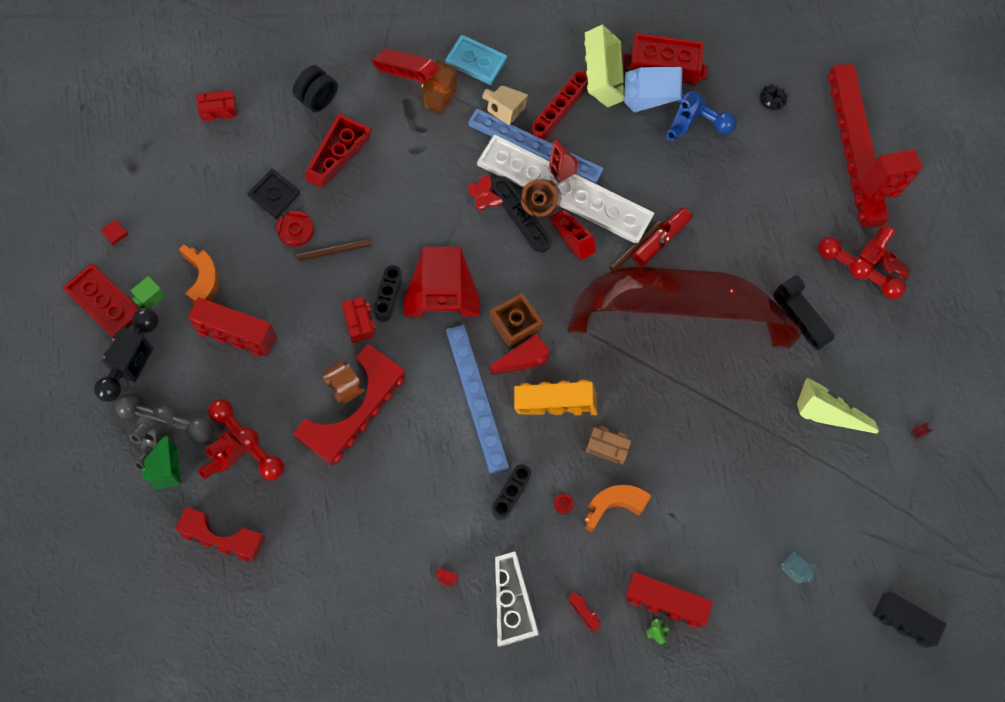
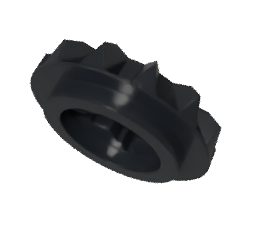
M771 84L768 87L765 86L761 91L760 101L763 106L770 110H779L785 106L788 94H785L784 89H780L779 85L775 87ZM775 93L776 98L772 101V95Z

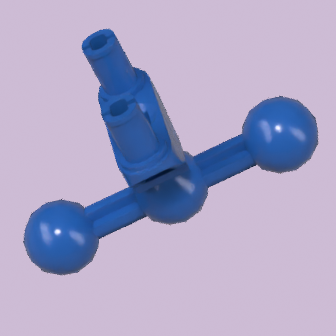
M689 91L685 94L682 92V99L677 100L680 103L679 110L671 125V129L667 131L666 138L673 141L677 137L684 136L696 118L701 115L714 122L715 129L721 134L733 132L736 128L737 120L730 112L718 113L709 108L706 100L698 93Z

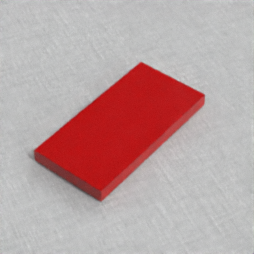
M93 263L62 287L112 338L120 331L121 327L127 329L133 324V315L139 310Z

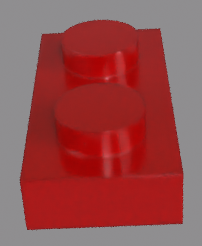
M574 592L567 598V601L592 633L601 627L599 624L600 618L594 611H589L586 607L588 603L581 594L577 595Z

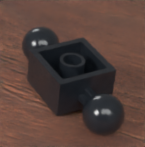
M149 308L137 310L132 318L133 331L121 327L120 331L114 335L113 343L110 349L104 353L102 361L109 368L110 373L108 377L99 379L94 386V393L99 400L111 402L119 397L121 393L119 380L121 377L134 383L138 379L153 351V347L144 337L145 333L153 331L158 325V316L153 310Z

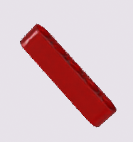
M386 48L372 60L374 67L380 72L421 83H427L439 71L437 64L429 58Z
M576 72L533 122L532 135L543 140L550 135L585 93L588 84V77L585 72Z

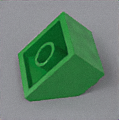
M165 436L144 460L145 467H142L143 478L156 489L181 485L178 448L168 436Z

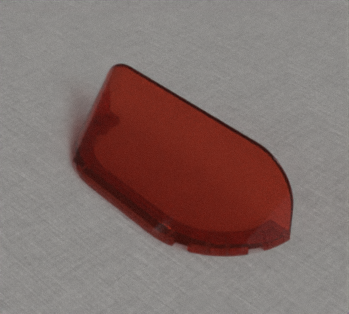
M651 267L622 268L607 273L593 281L575 302L570 314L567 332L586 333L588 320L592 312L618 311L767 322L766 325L770 332L772 347L791 348L802 335L801 329L762 289L745 279L719 272Z

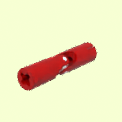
M684 207L676 211L632 254L633 260L638 265L645 266L692 220L691 213Z

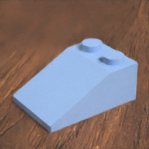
M642 67L625 72L624 103L634 113L682 99L681 67Z

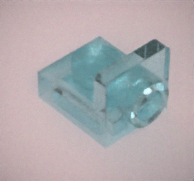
M793 551L779 568L799 584L811 580L815 574L813 570L816 566L814 564L809 565Z

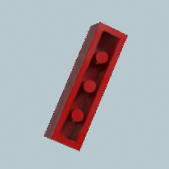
M636 572L631 575L624 596L631 605L640 607V604L644 605L652 613H665L668 615L667 618L678 622L681 619L686 621L689 627L695 629L706 626L713 601Z

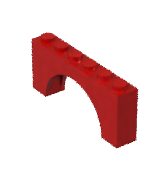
M369 344L356 357L357 365L364 370L368 378L367 394L359 409L349 418L335 424H317L305 418L293 433L296 440L331 466L335 463L338 464L343 459L345 450L355 444L358 434L360 432L363 433L368 428L370 419L380 413L383 403L385 401L389 402L394 395L393 391L396 387H401L406 380L403 368Z

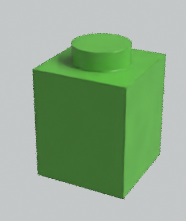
M149 276L130 290L134 295L132 300L139 307L143 305L145 308L150 309L165 297L161 288Z

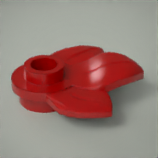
M885 251L880 258V262L888 273L895 271L907 280L910 272L907 265L898 260L894 253Z

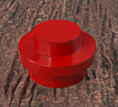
M559 494L554 499L553 505L557 512L566 514L572 510L574 502L568 494Z

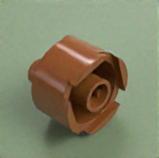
M533 180L523 188L521 204L530 215L537 217L546 216L558 208L562 199L558 186L551 180ZM543 194V200L539 201L538 198Z
M342 359L324 370L322 379L328 387L332 386L334 389L333 396L337 402L346 404L365 392L364 388L359 389L358 386L361 382L350 365H344L346 360Z

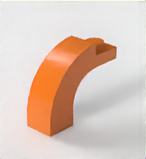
M183 245L179 249L181 255L199 271L197 281L185 294L193 304H195L198 297L213 302L219 289V275L212 259L204 250L199 253L193 247L189 249L186 245Z
M616 485L604 489L593 498L588 506L594 513L590 511L584 520L587 523L585 529L592 532L602 514L612 507H624L639 516L652 495L630 485Z

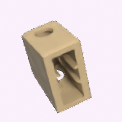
M500 86L495 92L486 89L482 98L489 101L487 108L489 113L510 125L525 109L528 95L505 86Z

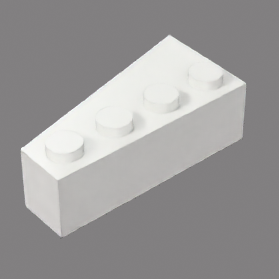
M516 552L495 557L498 647L539 636Z

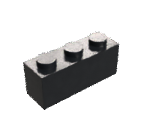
M891 591L882 594L873 614L879 618V622L895 627L898 629V633L914 638L918 645L925 648L938 646L947 623Z

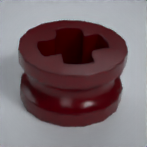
M925 423L911 432L915 433V438L918 439L932 432V430L928 429V423Z

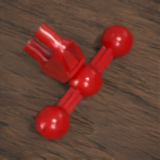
M890 226L881 227L874 238L867 241L859 257L856 258L842 250L841 243L837 238L825 237L819 242L818 253L822 258L826 260H839L849 267L851 275L856 279L868 278L881 287V291L886 298L891 300L898 299L905 293L906 285L901 278L897 276L887 278L873 269V265L878 262L887 250V243L896 231Z
M224 399L214 400L208 408L210 419L215 423H224L232 433L226 431L220 435L218 441L206 447L207 455L213 459L210 463L199 468L198 473L200 477L205 480L217 472H225L242 457L244 452H250L260 463L259 472L264 479L270 481L279 479L285 471L282 459L278 456H269L258 444L259 435L252 428L243 427L233 417L234 411L230 402Z

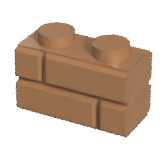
M604 426L594 427L585 452L623 465L632 440L628 439L626 434L619 432L617 434L611 433Z

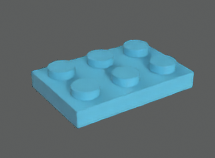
M461 35L447 56L445 64L492 85L505 64L507 55Z

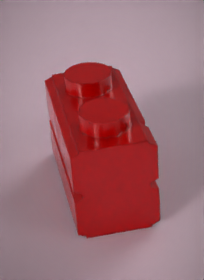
M233 90L196 94L197 108L201 120L213 121L217 118L231 119L233 116H238Z
M364 297L342 302L352 343L373 338V331H376L374 319L370 320L369 314L372 313L369 302L365 303Z

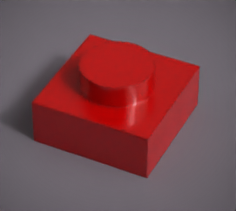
M439 568L436 578L439 579L438 582L440 584L450 587V584L455 586L458 575Z

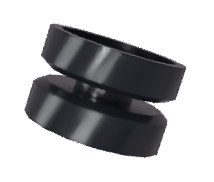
M311 65L298 76L293 85L292 93L295 98L304 103L311 111L320 112L334 99L338 90V82L329 74H326L319 66Z

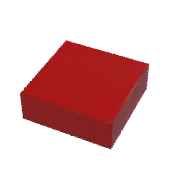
M116 219L100 230L112 246L128 236Z

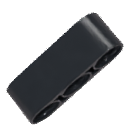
M390 265L384 270L374 303L375 317L382 322L388 321L391 318L402 283L401 270L396 265ZM390 275H397L394 279L389 278ZM386 291L392 292L389 296L384 295ZM381 308L387 309L384 313H380L378 310Z
M521 464L514 468L495 500L492 514L496 519H507L523 493L531 476V470L527 465ZM522 471L526 473L527 477L519 479L516 476L517 472ZM513 488L516 490L517 495L511 497L506 493V490ZM503 505L506 507L507 512L500 514L497 512L496 507Z

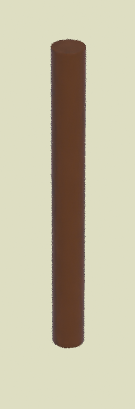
M658 220L643 234L639 243H634L609 269L615 272L663 223Z
M370 239L299 253L297 254L298 261L368 247L371 246Z

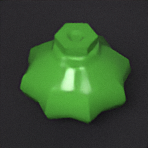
M662 618L653 620L651 627L646 630L648 638H653L659 644L668 641L667 631H670V628L666 627Z

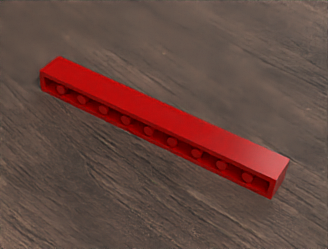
M854 64L834 65L828 73L827 80L831 85V97L834 99V111L837 113L838 118L837 126L840 127L841 131L840 140L844 145V157L847 159L848 164L847 172L851 177L850 186L854 191V204L857 205L858 210L857 218L861 223V228L882 227L889 219L885 198L878 202L874 200L867 202L860 186V181L876 162L855 66Z

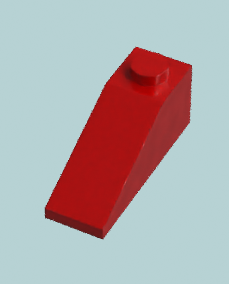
M556 139L553 141L548 169L559 183L576 174L578 161Z
M565 209L549 217L571 252L580 260L596 253L594 236Z
M536 334L490 365V373L499 374L535 368L538 365L541 367L549 361L548 358L551 351Z

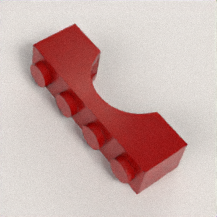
M185 507L175 528L180 533L179 537L185 540L197 539L199 540L198 544L204 547L216 546L218 547L217 551L226 555L232 552L238 555V559L249 562V559L256 561L265 540L262 534L246 528H242L238 533L229 537H218L210 530L209 517L205 513Z

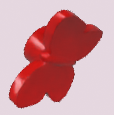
M488 174L480 178L478 184L472 183L468 187V193L472 197H476L475 205L478 210H484L487 206L495 207L503 204L501 198L492 194L490 190L491 178Z

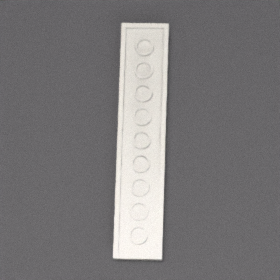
M495 134L477 161L478 166L500 177H504L522 188L529 182L537 179L553 181L561 193L560 207L633 243H639L654 215V212L576 174L558 183L548 169L550 161Z

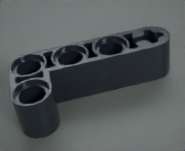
M794 275L778 286L773 293L774 299L814 349L820 350L834 340V334L801 294L805 288L804 282L799 276Z

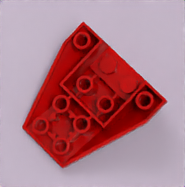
M423 247L404 298V317H423V311H461V317H480V297L461 247Z

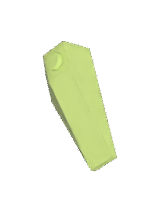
M807 377L797 402L799 414L803 418L812 419L819 423L878 433L879 429L873 419L857 408L853 407L850 409L842 398L838 397L835 399L827 393L829 389Z

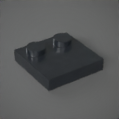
M271 168L247 195L277 219L300 194V190Z

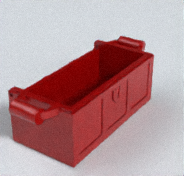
M635 33L631 52L622 54L623 69L631 71L642 67H681L682 82L693 84L692 86L696 87L698 81L707 79L708 66L702 64L704 42ZM627 57H630L629 67H626Z

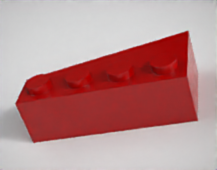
M338 113L306 170V181L323 189L370 140L371 128Z

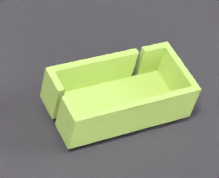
M602 24L585 32L587 89L590 95H593L606 107H610L624 101L625 86L622 85L624 84L621 40L614 34H611Z

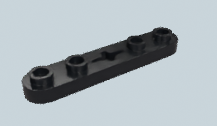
M504 177L496 178L492 184L493 193L502 199L503 207L532 247L538 252H546L551 246L550 236L537 218L524 210L521 204V197L509 180ZM518 210L521 213L525 212L524 218L522 216L518 217Z

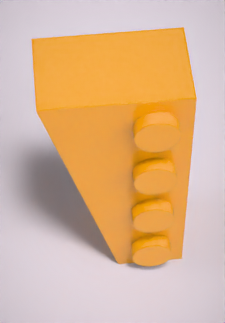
M579 380L578 383L560 381L558 384L541 382L539 385L522 383L520 386H514V409L518 414H545V411H549L550 414L561 415L564 411L573 413V415H581V412L584 411L590 412L591 415H597V392L593 382L589 380Z

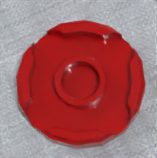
M290 211L279 219L277 234L286 245L292 247L302 246L311 240L314 234V224L306 213Z

